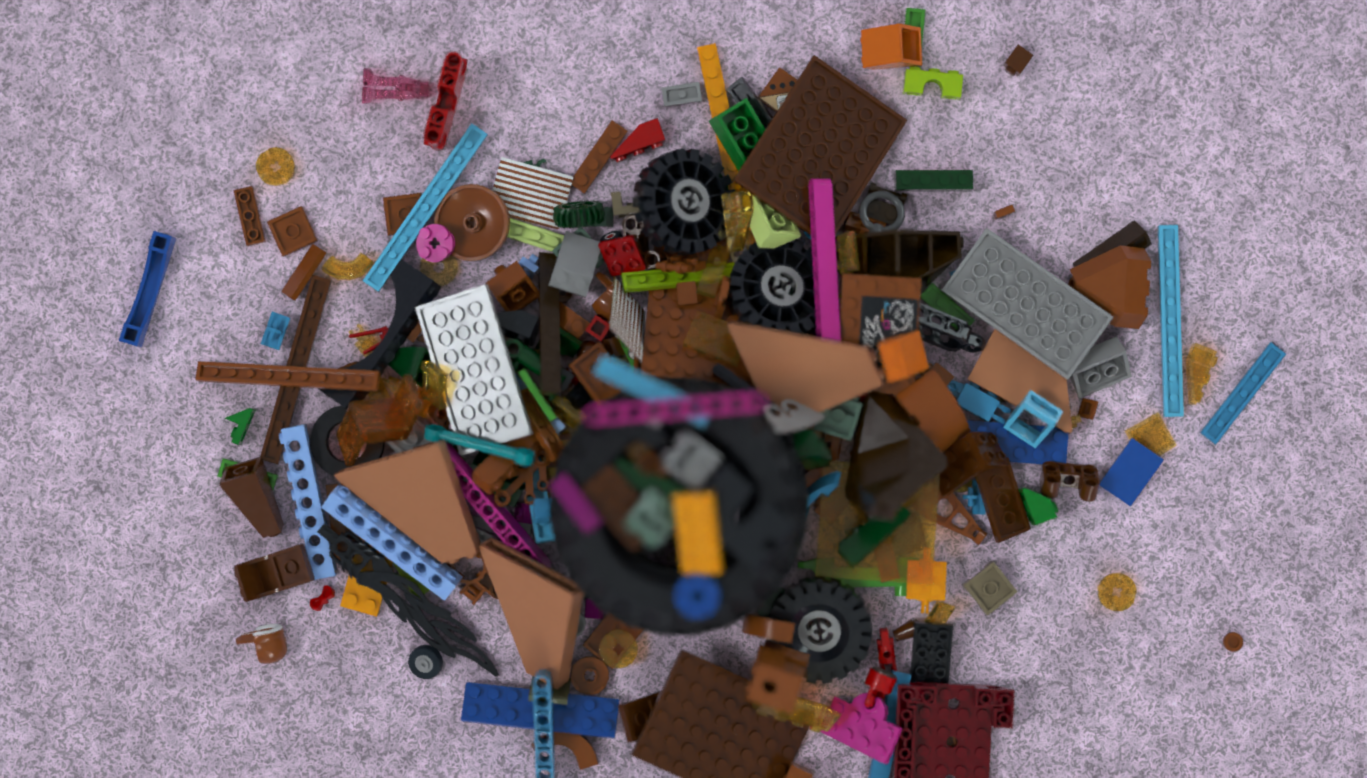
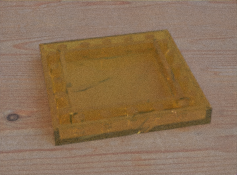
M829 460L830 466L823 467L822 477L837 471L841 473L838 486L828 497L821 493L815 576L932 585L940 473L903 504L911 513L910 518L852 569L837 553L838 543L845 537H851L853 535L852 531L859 524L863 526L867 522L868 515L845 498V486L850 462Z

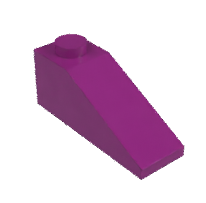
M566 473L549 485L586 534L603 521Z

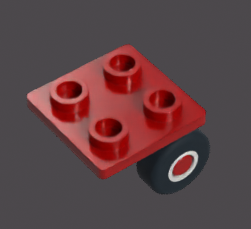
M611 231L601 237L598 246L611 276L646 269V264L633 235L623 237L620 231Z

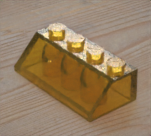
M799 696L792 714L757 702H753L752 705L759 715L768 717V714L775 716L774 719L785 722L787 719L792 721L793 725L802 728L803 725L810 726V730L818 733L821 730L828 732L841 715L828 705Z

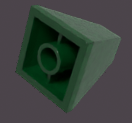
M399 347L394 359L388 365L409 384L432 390L435 371L428 349L424 347Z

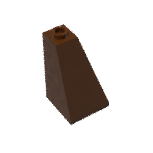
M262 457L225 467L219 482L223 491L263 538L279 535L284 523Z

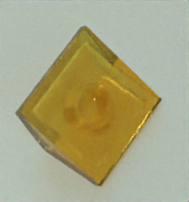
M1158 412L1124 430L1129 440L1134 438L1159 456L1177 446Z

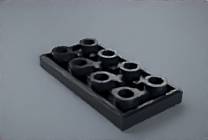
M914 621L910 683H949L953 624Z

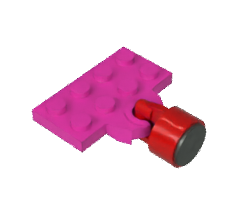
M870 667L864 682L870 686L868 693L858 695L852 703L834 696L820 732L883 764H888L902 731V728L886 721L889 712L884 699L886 694L892 693L897 681L896 675L879 667Z

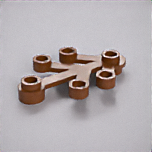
M544 449L537 451L534 456L533 465H530L528 468L516 469L513 477L518 478L506 490H499L495 494V503L499 507L507 506L510 503V497L524 482L526 486L524 502L527 505H533V501L536 499L533 491V473L538 468L540 480L537 483V488L541 492L548 490L549 482L547 481L546 467L550 465L551 460ZM544 457L546 460L544 462H540L538 458ZM540 483H545L547 486L541 488ZM531 496L533 501H527L526 498ZM504 497L506 501L500 502L499 498Z

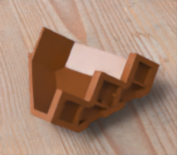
M1120 245L1069 269L1072 277L1067 285L1113 316V319L1110 321V324L1113 326L1139 329L1148 316V308L1145 307V302L1150 290V280H1147L1148 269H1151V259L1144 248Z

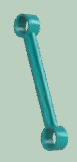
M428 424L425 426L424 439L437 442L445 440V442L513 459L515 463L528 466L534 463L535 451L532 449L513 448L445 430L440 425Z

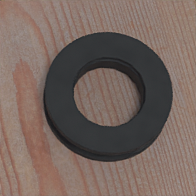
M336 406L324 412L315 422L311 431L310 447L317 464L324 471L334 476L341 469L381 458L385 447V441L383 440L385 436L380 422L366 409L360 407L355 413H352L343 406ZM343 422L356 423L366 434V449L354 461L339 460L329 449L328 440L331 431L335 426Z

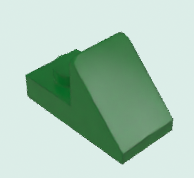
M248 408L225 418L238 424V427H234L230 436L233 438L232 443L242 445L255 414V409Z

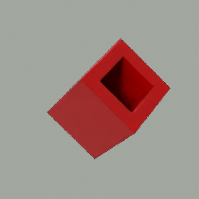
M595 315L585 331L598 340L603 341L610 331L609 322Z

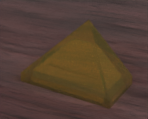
M936 601L923 622L946 623L955 610V606Z

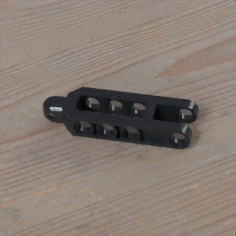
M920 303L919 310L922 312L923 317L919 316L918 330L920 331L922 341L947 351L956 352L962 349L974 353L984 349L985 339L981 335L972 332L971 326L966 321ZM932 317L939 318L940 324L932 322ZM955 324L958 330L950 329L949 325ZM922 327L930 329L931 335H925ZM940 334L948 336L949 341L943 342L940 339Z

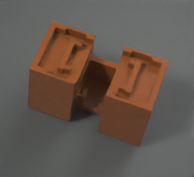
M766 640L764 646L760 645L751 671L754 674L753 680H748L745 689L746 692H749L747 699L792 714L805 677L810 654Z

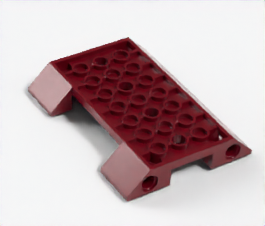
M933 682L898 684L896 726L902 728V731L895 746L893 778H945L947 775H954L955 778H989L992 726L993 728H1013L1015 690L982 684ZM950 699H958L959 705L956 708H950L948 706ZM951 736L957 738V743L954 746L946 744L947 739Z

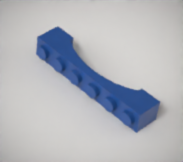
M153 231L142 280L126 322H124L119 341L142 348L177 238Z

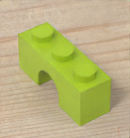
M910 66L909 69L905 70L902 94L922 96L924 85L928 82H934L941 89L940 98L960 100L963 75L959 74V71L948 70L947 73H942L940 69L935 68L923 71L921 67Z

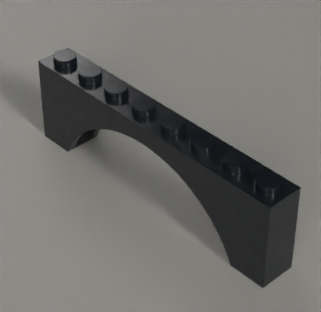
M401 259L390 274L395 287L396 305L393 320L385 337L367 357L343 369L379 371L381 377L389 362L394 359L399 347L405 343L407 336L419 321L415 307L432 302L438 295L441 286ZM317 388L352 413H355L360 408L367 394L371 392Z

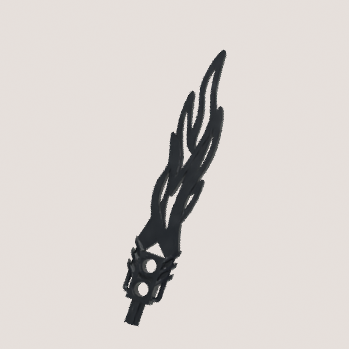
M325 523L320 527L317 532L331 543L329 556L341 566L344 573L345 570L349 572L351 579L355 577L358 585L366 586L380 593L393 613L405 623L408 620L422 639L445 655L456 658L455 653L465 656L498 677L494 664L480 648L459 638L449 630L451 629L475 642L477 641L476 636L465 625L450 616L451 611L428 600L421 588L412 580L394 573L384 559L385 556L383 554L376 553L377 549L369 547V543L362 541L352 532H342L338 535ZM341 541L346 542L348 549L341 551L338 548V543ZM333 553H335L341 559V561L336 556H334ZM360 554L363 557V561L355 563L352 556ZM372 559L374 571H361L369 560ZM381 581L391 583L400 588L401 590H403L405 592L404 595L408 602L411 604V606L392 588L382 583ZM403 584H405V585H407L408 587H410V588H411L414 592H416L420 597H418L417 595H415V594H413L412 592H410ZM392 602H393L397 607H399V611L394 607V605L392 604ZM422 610L433 616L450 621L456 624L457 626L461 627L462 629L456 628L440 620L429 621L422 612ZM419 626H420L430 637H432L433 639L429 638V637L419 628ZM434 627L440 629L455 642L477 652L486 663L475 655L449 644Z

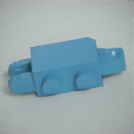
M951 380L947 385L962 409L986 422H989L991 418L1001 424L1006 422L1004 418L993 414L996 408L1006 414H1010L1012 411L1000 404L995 394L989 391L986 393L980 391V386L973 382L962 384Z

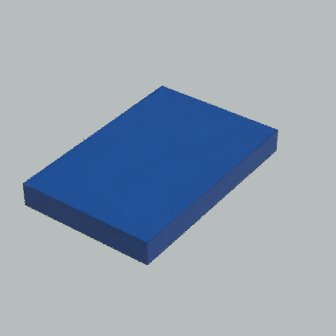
M1131 438L1101 479L1099 486L1131 506L1164 459L1134 438Z

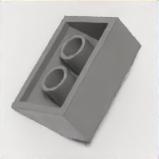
M1117 336L1093 346L1071 375L1070 379L1079 399L1132 377L1126 350Z

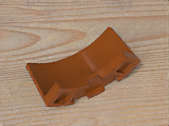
M935 370L929 371L896 395L897 404L913 422H916L917 426L941 452H944L970 432L969 424L962 409Z

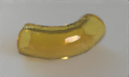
M361 252L354 260L344 262L335 256H331L323 265L322 271L337 280L350 281L364 276L372 268L374 262Z

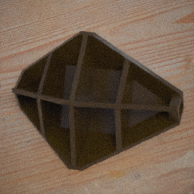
M909 229L836 236L837 272L842 276L843 273L921 278L922 292L947 267L962 257L961 248H964L963 236H960V231Z
M868 391L860 411L845 486V498L868 516L888 519L890 522L894 520L899 508L947 467V459L941 450L888 394Z

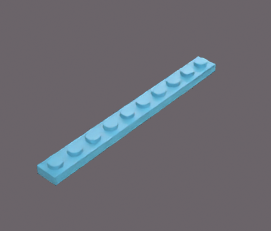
M471 123L365 276L363 282L380 292L396 265L416 240L420 229L425 227L444 196L450 191L486 139L487 133Z
M1159 225L1158 260L1163 417H1184L1178 225Z

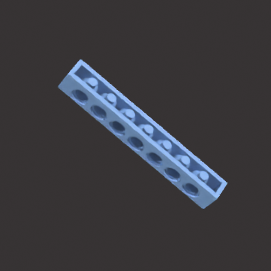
M301 424L281 429L282 433H279L281 445L284 444L286 452H283L284 462L288 463L290 470L287 471V477L293 485L291 496L293 501L297 503L295 515L297 520L300 519L301 522L299 533L301 539L304 538L305 550L314 578L317 580L336 576L338 574L336 563L329 556L331 543L317 532L324 523L327 525L325 510L321 508L323 501L311 452L307 425ZM295 440L300 443L299 451L291 448L292 441ZM297 459L304 462L302 470L297 469L295 466ZM301 478L308 481L307 488L300 487L299 480ZM304 497H309L312 500L311 507H306L303 504ZM308 516H313L316 519L315 526H310L307 523ZM312 535L319 536L320 543L318 545L311 542ZM316 554L323 555V563L316 562Z
M340 483L321 506L326 512L444 601L463 578L456 570L438 561Z

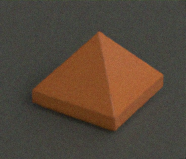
M1083 398L1077 416L1093 420L1097 411L1098 401Z

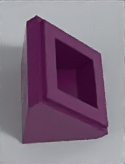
M586 598L584 618L603 619L604 611L594 606L595 604Z

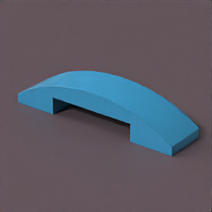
M840 472L827 474L807 488V513H809L810 504L820 493L828 497L838 486L841 476Z

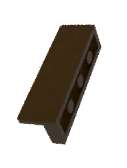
M1132 221L1075 261L1073 266L1076 267L1120 245L1146 249L1152 243L1147 232L1136 221Z

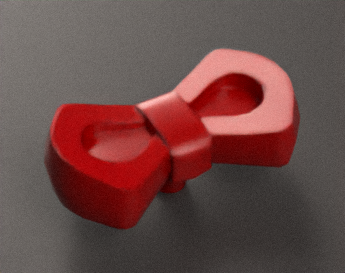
M325 585L322 594L310 600V607L315 611H321L323 605L328 604V600L334 598L335 590L331 586Z

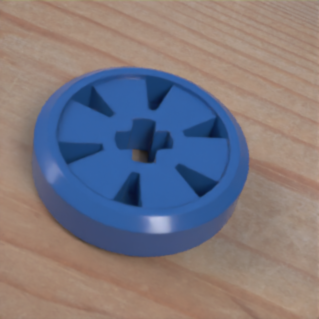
M695 573L687 575L676 587V604L679 610L688 617L704 618L713 613L718 606L720 600L719 588L715 581L705 574ZM697 590H700L703 599L694 601V597L691 596L692 592L696 593Z

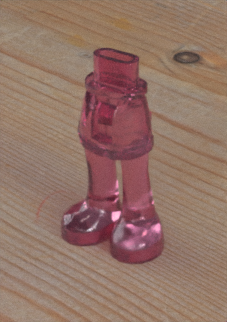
M364 68L363 85L369 87L362 88V104H368L374 99H398V101L428 97L429 82H420V79L417 81L404 75H399V77H382L374 75L370 68ZM370 86H393L395 90L373 89Z

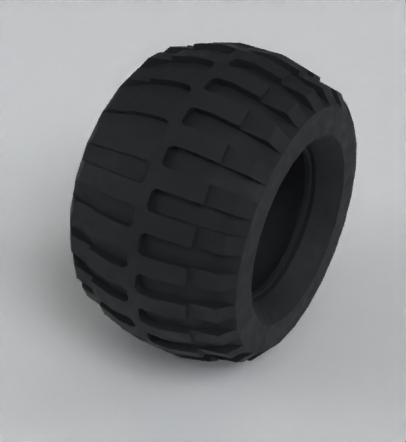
M665 377L654 380L689 398L741 394L733 388L701 378ZM624 389L620 393L605 399L598 406L648 402L649 400ZM734 398L731 400V407L735 410L740 409L742 401ZM713 400L710 403V408L713 411H719L722 408V403L719 400ZM751 400V405L753 407H761L759 404ZM638 407L630 408L629 415L636 418L639 417L640 409ZM616 408L611 409L608 413L609 418L616 420L619 410ZM764 409L758 412L712 415L708 417L704 427L685 418L664 419L659 425V428L663 430L661 434L669 437L665 446L677 444L675 443L676 437L680 433L689 431L721 456L720 460L723 463L728 464L754 488L747 503L740 511L739 524H743L752 513L769 502L799 528L759 574L754 572L725 546L721 550L723 572L720 574H705L711 577L717 584L720 600L714 612L704 618L686 616L679 610L675 601L677 585L684 577L690 574H682L681 567L666 566L654 562L636 549L632 551L594 507L593 509L603 521L586 534L551 488L550 522L557 552L566 566L572 581L595 604L594 606L608 615H612L624 625L655 633V635L693 636L706 633L707 631L724 629L738 622L739 619L754 613L770 596L780 589L791 568L797 562L802 547L801 544L807 530L808 491L801 461L795 449L792 447L786 433H776L773 430L775 427L773 423L769 424ZM593 410L588 415L589 420L592 422L599 419V412ZM584 419L578 424L570 440L561 451L552 483L566 473L580 490L606 466L611 464L614 467L617 458L634 464L643 454L654 450V448L613 430L614 424L591 425ZM770 539L766 544L767 549L774 551L777 547L776 541ZM697 590L696 593L692 592L691 596L694 597V601L703 599L700 590Z

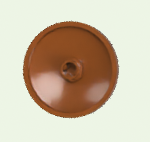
M466 184L452 189L444 196L436 209L434 224L445 226L453 234L455 239V248L451 254L453 257L465 261H480L491 257L503 246L509 234L510 217L506 204L496 192L485 186Z

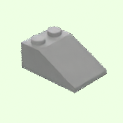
M566 231L548 286L585 298L600 253L599 241Z

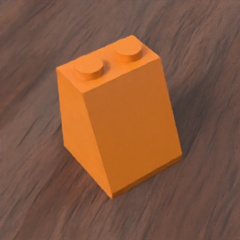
M898 23L861 30V61L863 68L877 70L922 66L920 27Z
M919 330L881 339L878 344L888 382L908 378L929 368Z

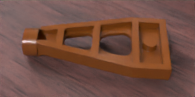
M934 478L910 506L924 518L972 539L977 545L988 534L979 527L954 493L943 497ZM943 498L947 499L953 507V512L948 517H942L934 512V507ZM957 513H961L967 519L968 524L965 528H959L952 523V519ZM974 531H979V532L975 535V537H974V536H973Z

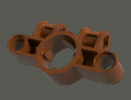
M480 551L476 557L482 559L483 571L480 570L478 572L477 578L472 580L465 579V576L459 572L463 576L460 582L466 584L459 593L469 598L473 605L476 604L485 592L498 599ZM449 561L445 562V564L457 571L456 563L449 564Z

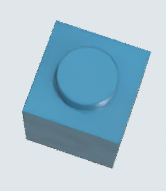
M550 498L534 499L533 524L551 523Z

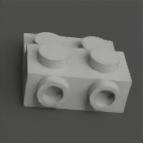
M686 431L676 437L675 443L677 444L672 450H666L662 457L664 459L662 463L697 489L721 459V456L689 431Z

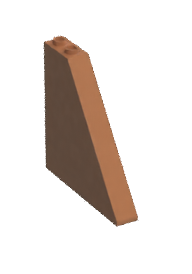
M732 321L727 325L757 391L782 408L789 416H792V414L786 411L781 404L784 400H793L820 413L882 386L885 382V373L882 368H878L876 361H878L874 350L870 351L869 346ZM786 403L787 408L791 410L798 409L795 404ZM777 409L773 415L780 416L781 412Z
M994 329L967 381L977 384L980 388L995 394L1016 407L1026 394L1032 390L1063 411L1054 427L1070 435L1072 432L1067 380Z
M445 440L344 468L334 474L339 482L441 563L449 561V564L460 561V558L466 557L471 559L478 555L481 542Z
M491 537L479 545V550L526 673L535 676L538 670L546 669L552 674V687L559 689L569 681L583 592L571 579ZM539 678V680L543 681L544 683L547 682L546 679Z

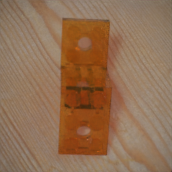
M404 375L394 398L350 402L336 434L346 466H354L364 444L407 440L423 408V401L419 398L417 384L414 382L412 375Z

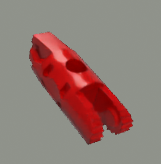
M887 627L879 628L880 639H876L879 668L886 670L884 664H891V671H897L893 637H889Z

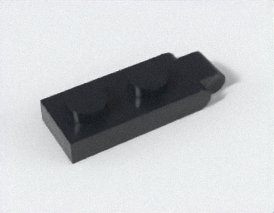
M645 421L616 423L612 428L654 449L656 445L664 448L669 438L661 434L662 429Z

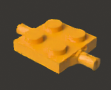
M923 547V559L918 561L908 560L906 599L920 601L921 613L925 611V613L929 614V602L935 600L945 601L947 562L932 560V548H928L927 555V547Z

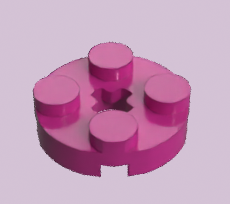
M430 224L420 229L416 239V248L421 258L429 262L439 263L445 261L453 253L455 239L445 226ZM434 238H436V240L440 242V245H437L436 249H434L433 245H431V242L434 240Z

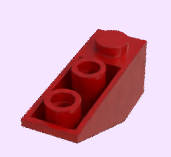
M658 118L639 124L610 156L611 160H616V163L626 160V156L634 153V156L645 153L644 149L652 147V150L662 147V143L666 141Z

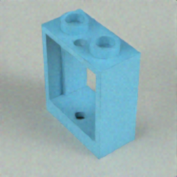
M1030 390L1010 414L1003 428L1036 449L1057 424L1063 411ZM1024 409L1047 423L1041 432L1017 418Z

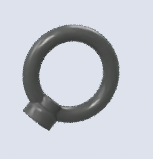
M876 191L863 199L859 214L863 225L869 232L897 230L903 224L905 209L903 203L896 195L887 191ZM887 199L895 205L897 218L893 224L884 227L881 224H873L869 220L867 208L873 200Z

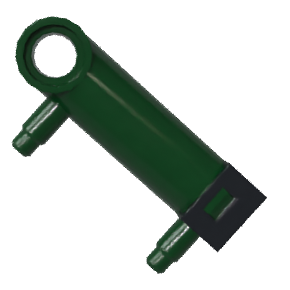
M517 339L508 340L506 346L510 358L513 359L512 366L514 372H516L521 364L540 376V353ZM513 343L519 346V351L516 354H511L509 351V347ZM560 367L561 390L566 392L575 375ZM550 395L548 400L553 402L557 395Z

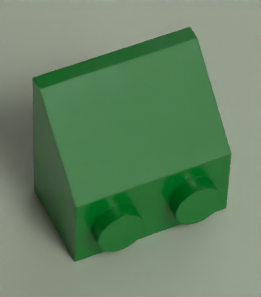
M1018 488L1031 525L1036 526L1057 518L1058 508L1055 502L1027 488Z

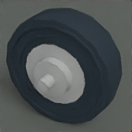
M420 645L409 655L408 664L412 673L418 678L431 679L441 671L443 659L439 651L434 647Z

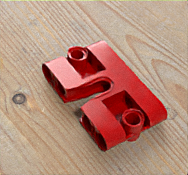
M457 52L448 53L444 59L437 84V91L439 92L437 103L431 106L424 131V145L430 146L435 151L443 150L447 144L467 73L468 59L462 58Z

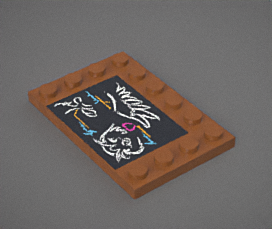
M843 273L840 312L841 341L869 346L870 351L874 350L878 359L876 364L878 368L883 369L885 376L886 372L878 344L881 339L918 330L921 278ZM915 374L892 382H888L886 376L882 386L870 391L899 394L915 382Z

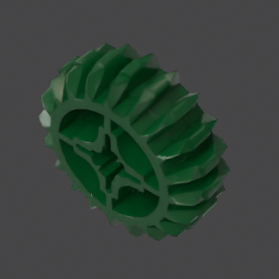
M574 201L562 203L553 208V220L555 225L560 228L590 227L604 221L605 212L603 204L598 201Z

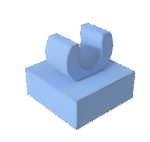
M534 254L529 259L522 257L519 261L520 266L530 279L534 278L539 268L536 265L539 258Z

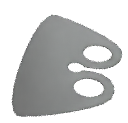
M784 400L781 403L782 407L790 412L792 416L787 415L782 408L775 405H768L764 409L769 424L773 423L775 427L773 430L776 433L803 429L825 418L824 414L793 400ZM786 403H793L798 409L791 410L786 407ZM770 409H778L781 412V415H773L770 412Z

